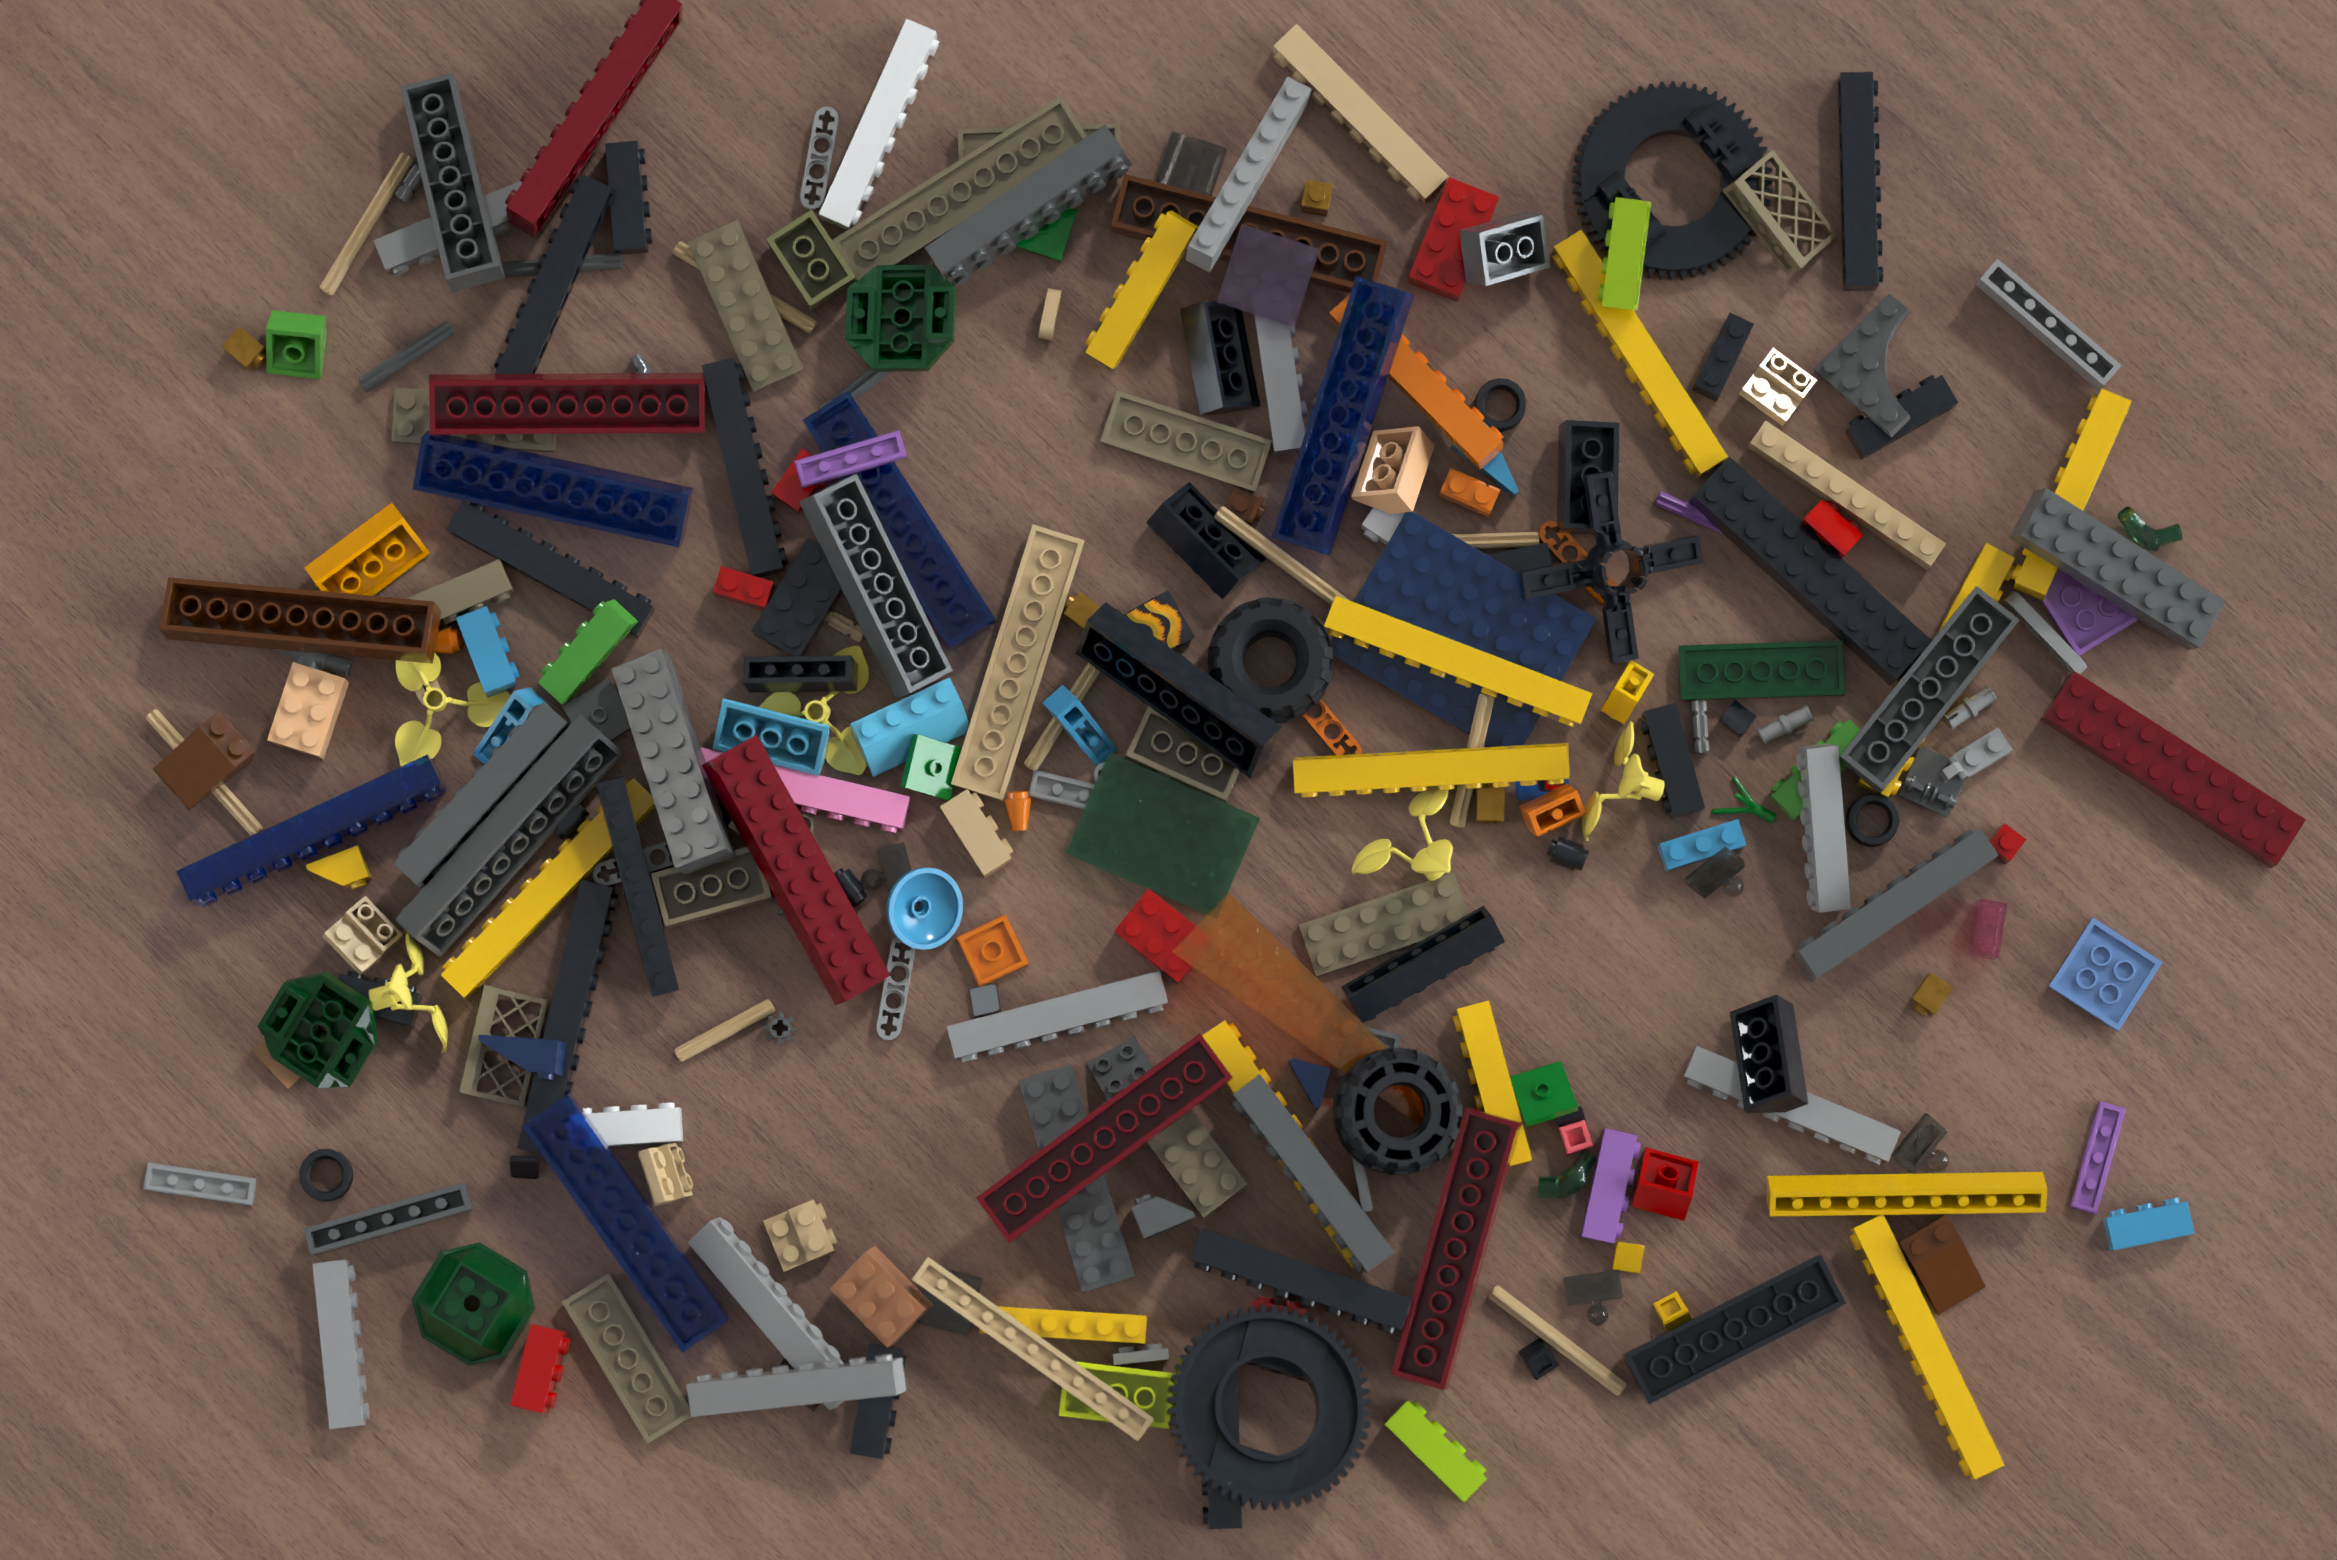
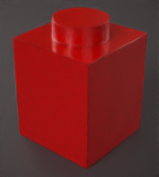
M2004 823L1997 829L1989 842L1999 856L1997 858L2007 864L2027 839Z

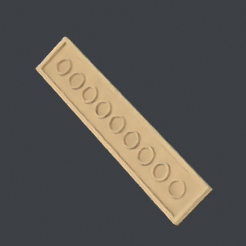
M1034 524L1032 525L951 785L998 800H1004L1085 540Z

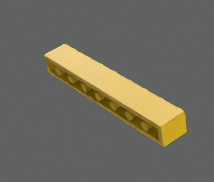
M2102 388L2098 396L2092 395L2087 407L2091 413L2087 420L2082 418L2076 431L2080 435L2077 444L2071 443L2065 456L2070 459L2067 467H2060L2054 481L2059 483L2055 494L2084 511L2132 402ZM2024 548L2022 555H2025L2026 559L2023 565L2017 564L2011 579L2016 580L2013 589L2044 601L2058 568Z

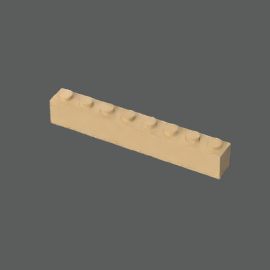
M1297 24L1273 46V53L1275 54L1273 58L1283 68L1287 66L1294 73L1292 77L1295 81L1311 88L1313 99L1321 106L1325 104L1332 111L1330 113L1332 118L1340 125L1344 123L1351 130L1349 132L1350 136L1359 144L1363 142L1370 149L1368 151L1369 155L1377 163L1382 161L1389 168L1387 170L1388 174L1396 182L1401 180L1408 187L1406 189L1407 193L1415 201L1420 199L1425 204L1448 181L1449 176Z
M1767 421L1763 423L1747 447L1824 501H1832L1843 514L1925 570L1931 567L1946 545L1942 540Z

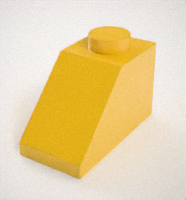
M1631 660L1601 711L1612 719L1625 724L1654 673Z
M358 845L306 865L307 870L345 888L351 887V890L366 886V881L372 879L363 852Z

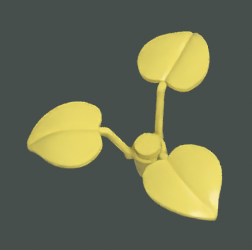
M860 646L848 647L833 655H851L858 664L857 691H843L847 694H855L861 691L869 680V667ZM839 691L830 692L821 701H810L806 705L805 710L801 712V702L791 692L773 693L759 706V708L798 718L806 716L810 721L829 725L830 730L836 736L829 739L826 753L827 762L834 769L842 772L861 775L865 771L867 764L849 729L850 727L845 728L840 733L827 720L830 716V708L826 703Z
M436 653L434 654L433 664L396 660L397 677L404 688L414 692L421 689L423 685L426 687L427 691L423 696V701L428 708L425 726L419 721H408L396 733L395 747L400 765L403 768L419 767L431 761L438 754L442 744V737L439 732L429 728L433 712L444 710L447 703L469 706L467 711L469 719L477 726L490 727L511 695L504 691L487 698L481 682L470 686L467 691L469 701L447 697L442 690L431 688L429 682L436 680L441 672V662Z
M1632 721L1629 722L1621 733L1614 750L1615 765L1621 766L1622 763L1625 765L1618 794L1599 795L1598 792L1594 791L1584 806L1586 815L1581 818V828L1586 841H1589L1588 836L1600 818L1601 803L1605 799L1634 798L1641 800L1644 797L1659 801L1662 796L1664 781L1648 776V772L1643 771L1638 754L1634 753L1628 758L1634 744V722Z
M1438 786L1430 787L1426 791L1417 794L1409 805V813L1412 816H1419V821L1428 844L1427 848L1420 850L1415 858L1411 859L1395 847H1391L1389 839L1373 841L1365 846L1355 858L1351 870L1352 874H1368L1378 871L1389 861L1391 854H1396L1410 863L1414 872L1423 873L1429 881H1434L1444 873L1450 872V860L1453 851L1451 842L1446 839L1432 842L1425 823L1426 815H1434L1442 808L1449 790H1438Z
M404 929L407 951L412 961L411 969L405 973L402 965H397L390 982L385 983V986L369 990L370 1001H372L375 1011L391 1007L392 1011L397 1009L428 1011L432 1016L434 1028L443 1045L441 1053H446L448 1027L438 1005H434V1007L412 1005L411 993L407 986V977L417 971L419 975H423L425 963L418 941Z

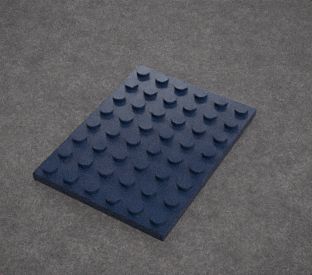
M1406 512L1354 600L1355 603L1559 681L1562 680L1597 620L1555 594L1527 600L1523 599L1519 573L1414 512ZM1344 635L1343 639L1333 636L1330 641L1333 656L1470 735L1478 697L1480 694H1484L1481 692V686L1472 683L1471 688L1455 683L1457 678L1455 676L1446 674L1445 678L1429 673L1431 667L1421 664L1420 668L1405 664V657L1395 654L1394 659L1379 654L1380 648L1371 644L1366 649L1353 644L1354 638ZM1498 693L1497 697H1494L1495 700L1484 744L1490 747L1524 745L1541 715L1532 712L1533 706L1523 703L1522 708L1506 702L1508 697Z

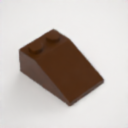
M219 711L192 732L157 764L153 770L186 808L190 810L249 765L256 751Z
M1947 1214L1942 1215L1897 1242L1907 1264L1938 1315L1986 1287L1961 1237Z

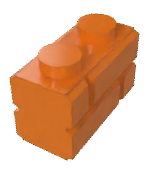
M1450 468L1438 497L1489 518L1501 489L1491 485L1486 486V483Z
M1569 784L1519 806L1527 829L1536 837L1547 833L1549 829L1554 830L1586 815L1579 793Z

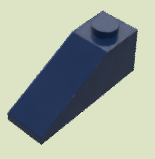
M479 1035L478 1037L480 1042L525 1070L537 1074V1079L553 1080L554 1075L563 1076L566 1043L562 1041Z

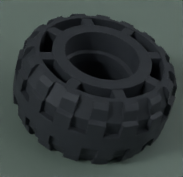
M1258 598L1236 607L1217 626L1208 648V674L1268 718L1273 719L1277 724H1284L1309 712L1323 697L1329 686L1333 671L1332 646L1324 626L1307 608L1284 598ZM1261 638H1279L1289 644L1295 654V671L1291 678L1280 686L1264 687L1258 685L1246 672L1244 665L1246 652L1255 641Z
M1408 1048L1378 1050L1357 1061L1339 1082L1340 1084L1333 1102L1335 1131H1337L1345 1150L1366 1168L1388 1175L1417 1173L1441 1160L1458 1136L1462 1117L1459 1090L1455 1081L1447 1072L1448 1070L1429 1055ZM1394 1085H1403L1414 1090L1419 1095L1424 1110L1419 1128L1409 1136L1401 1138L1385 1134L1377 1126L1374 1119V1104L1378 1095L1386 1088Z

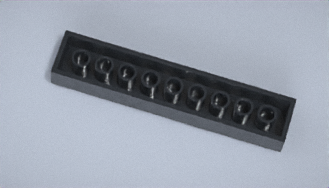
M1730 456L1688 501L1839 640H1843V643L1889 685L1903 673L1932 641Z

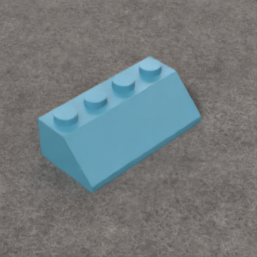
M949 677L851 723L849 729L872 777H875L907 762L913 734L948 743L967 734L970 724L959 695Z
M723 698L712 749L725 752L757 735L774 765L819 776L825 762L830 739L829 725Z

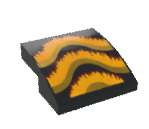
M1168 590L1124 614L1173 650L1195 638Z

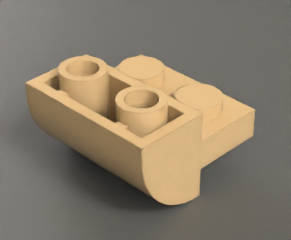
M1773 348L1740 391L1739 395L1783 426L1817 379Z
M364 896L338 922L330 927L322 937L361 976L376 962L379 963L397 945L403 934Z
M677 1143L639 1151L638 1157L654 1207L693 1195L691 1191L693 1188L692 1179L685 1172L683 1165L685 1162L682 1149L677 1146Z

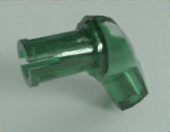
M2127 506L2118 513V520L2126 532L2149 552H2157L2162 545L2183 540L2182 531L2178 523L2155 530L2147 525L2131 507Z
M1582 1150L1573 1167L1565 1169L1558 1176L1539 1177L1537 1197L1562 1199L1579 1192L1587 1184L1586 1175L1596 1162V1157L1590 1153L1586 1160L1588 1151Z

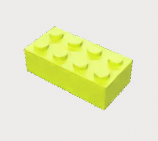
M1076 1362L1153 1417L1154 1420L1149 1427L1169 1429L1168 1422L1171 1415H1168L1166 1411L1172 1408V1405L1166 1403L1168 1397L1173 1396V1394L1167 1390L1169 1386L1174 1385L1170 1381V1377L1176 1373ZM1062 1387L1059 1416L1110 1422Z

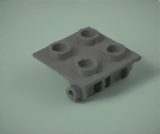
M1921 746L1898 795L1948 818L1957 802V797L1965 779L1961 780L1959 776H1956L1945 783L1939 773L1951 765L1948 761L1949 758Z
M1135 1037L1087 1062L1107 1101L1152 1069Z

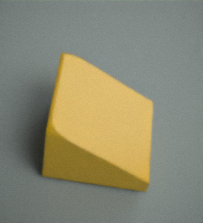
M1616 1242L1612 1270L1640 1273L1645 1246Z
M1677 1291L1653 1303L1666 1331L1692 1319Z

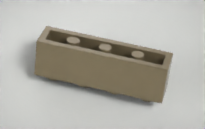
M498 559L406 599L435 601L441 610L440 624L444 623L445 626L456 623V618L463 614L483 608L494 601L495 604H500L511 598L510 594L515 593L502 561Z

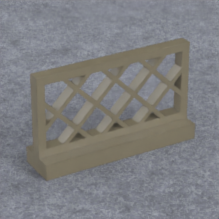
M1773 149L1722 190L1788 276L1801 269L1812 257L1838 236V233ZM1768 160L1776 168L1775 176L1765 174V162ZM1748 177L1758 178V191L1752 190L1745 182V179ZM1764 180L1775 182V194L1764 192ZM1781 183L1788 184L1791 187L1792 197L1781 195ZM1764 198L1775 200L1774 212L1766 209ZM1781 201L1792 203L1791 215L1781 214ZM1798 204L1804 205L1808 209V219L1798 217ZM1780 219L1791 221V234L1785 233L1780 227ZM1797 223L1808 224V237L1797 235ZM1815 226L1822 227L1828 235L1824 240L1814 238ZM1797 241L1808 243V253L1804 257L1797 249Z
M483 985L458 1093L519 1107L524 1106L531 1072L524 1070L516 1075L508 1062L509 1059L500 1053L499 1055L503 1061L489 1069L484 1061L485 1052L492 1048H486L487 1045L480 1042L478 1037L479 1035H491V1026L501 1020L509 1032L505 1037H515L514 1034L528 1026L534 1035L533 1039H539L548 1000ZM498 995L510 997L515 1008L502 1015L496 1006ZM515 998H516V999H520V1000H524L525 1002H523V1003H521L520 1005H518V1003H517V1001L515 1000ZM529 1002L541 1004L539 1015L528 1021L521 1007ZM518 1010L526 1024L512 1032L504 1018ZM496 1011L499 1018L493 1021L494 1012ZM537 1021L536 1028L534 1030L531 1024ZM505 1063L513 1078L499 1085L491 1071ZM482 1064H483V1066H484L485 1069H486V1072H484V1073H482V1074L480 1075L481 1068H482ZM489 1074L497 1088L489 1093L476 1091L479 1079ZM525 1074L522 1084L519 1080V1077ZM516 1080L521 1088L519 1100L507 1098L502 1088ZM499 1090L503 1097L492 1094Z

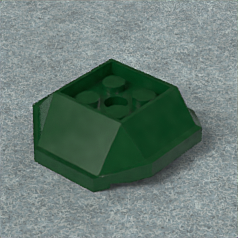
M931 264L877 265L859 281H855L847 287L845 341L874 372L929 371L955 342L956 287ZM902 316L910 317L904 324L897 323Z
M327 971L286 980L258 1024L271 1057L317 1089L350 1087L378 1043L372 1001ZM320 1024L325 1026L327 1031H324Z
M480 1242L440 1251L411 1299L422 1338L468 1366L506 1357L536 1309L528 1271ZM471 1296H476L480 1300V1307L474 1312L469 1311L466 1307V1301Z

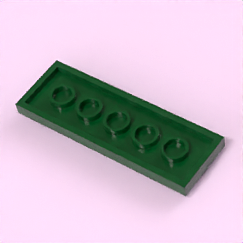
M1843 640L1678 646L1680 701L1845 695Z

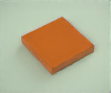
M1006 914L956 937L979 987L1029 965Z

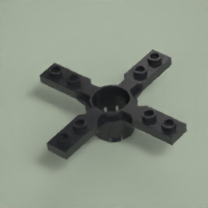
M1607 470L1583 475L1590 529L1594 531L1596 544L1591 548L1584 560L1567 561L1519 571L1522 598L1527 600L1590 586L1596 593L1602 595L1604 599L1602 612L1610 663L1615 664L1639 659L1630 594L1638 591L1634 588L1642 590L1646 586L1647 580L1641 578L1642 576L1647 577L1651 573L1703 563L1699 536L1693 535L1645 545L1642 548L1632 546L1629 542L1622 540L1612 471ZM1623 550L1629 561V572L1620 585L1611 588L1610 585H1607L1606 568L1601 563L1607 564L1608 559L1612 556L1609 552L1615 553Z

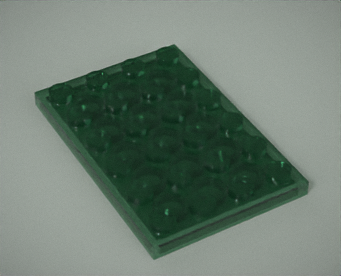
M1109 752L1066 854L1144 888H1149L1160 895L1217 919L1260 818Z

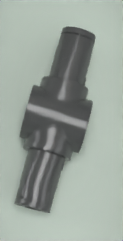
M270 649L273 652L291 657L292 661L321 671L327 669L345 676H349L353 666V661L332 654Z

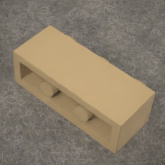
M967 789L941 805L940 809L985 878L1011 862L1010 854L1014 851L1005 838L1000 840L995 833L999 828L991 815L985 817L980 808L984 804L977 793L971 794Z

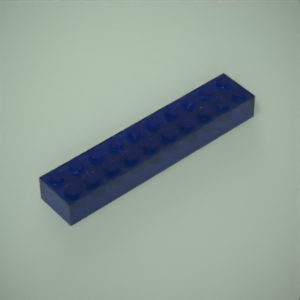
M1358 276L1355 277L1272 534L1273 538L1322 554L1331 555L1414 298L1413 294Z
M849 391L803 419L806 429L822 453L878 437ZM895 462L839 478L841 481L854 474L858 475L923 611L950 652L996 624L995 617Z
M428 430L421 437L412 490L680 547L685 538L694 488L457 436L430 435Z
M425 755L179 869L176 873L189 901L196 905L207 907L218 901L217 897L224 893H227L228 896L243 890L242 885L250 881L256 884L267 879V873L274 870L278 872L285 871L293 866L292 862L302 858L303 861L311 859L318 855L317 850L327 846L328 849L342 844V839L349 835H352L354 838L368 832V826L375 823L378 826L384 825L392 821V815L401 811L403 814L410 813L418 808L417 804L424 800H427L428 803L443 797L442 792L446 791L447 788L434 760L429 755Z
M571 1092L522 1126L682 1353L729 1320V1316Z

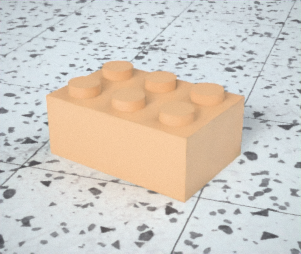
M293 662L267 740L272 744L324 760L349 682L345 678Z

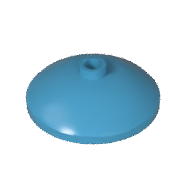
M931 867L916 868L904 874L893 886L887 901V920L890 929L899 941L915 949H932L944 944L956 932L963 915V898L957 883L947 873ZM916 902H919V908L915 911L914 905Z

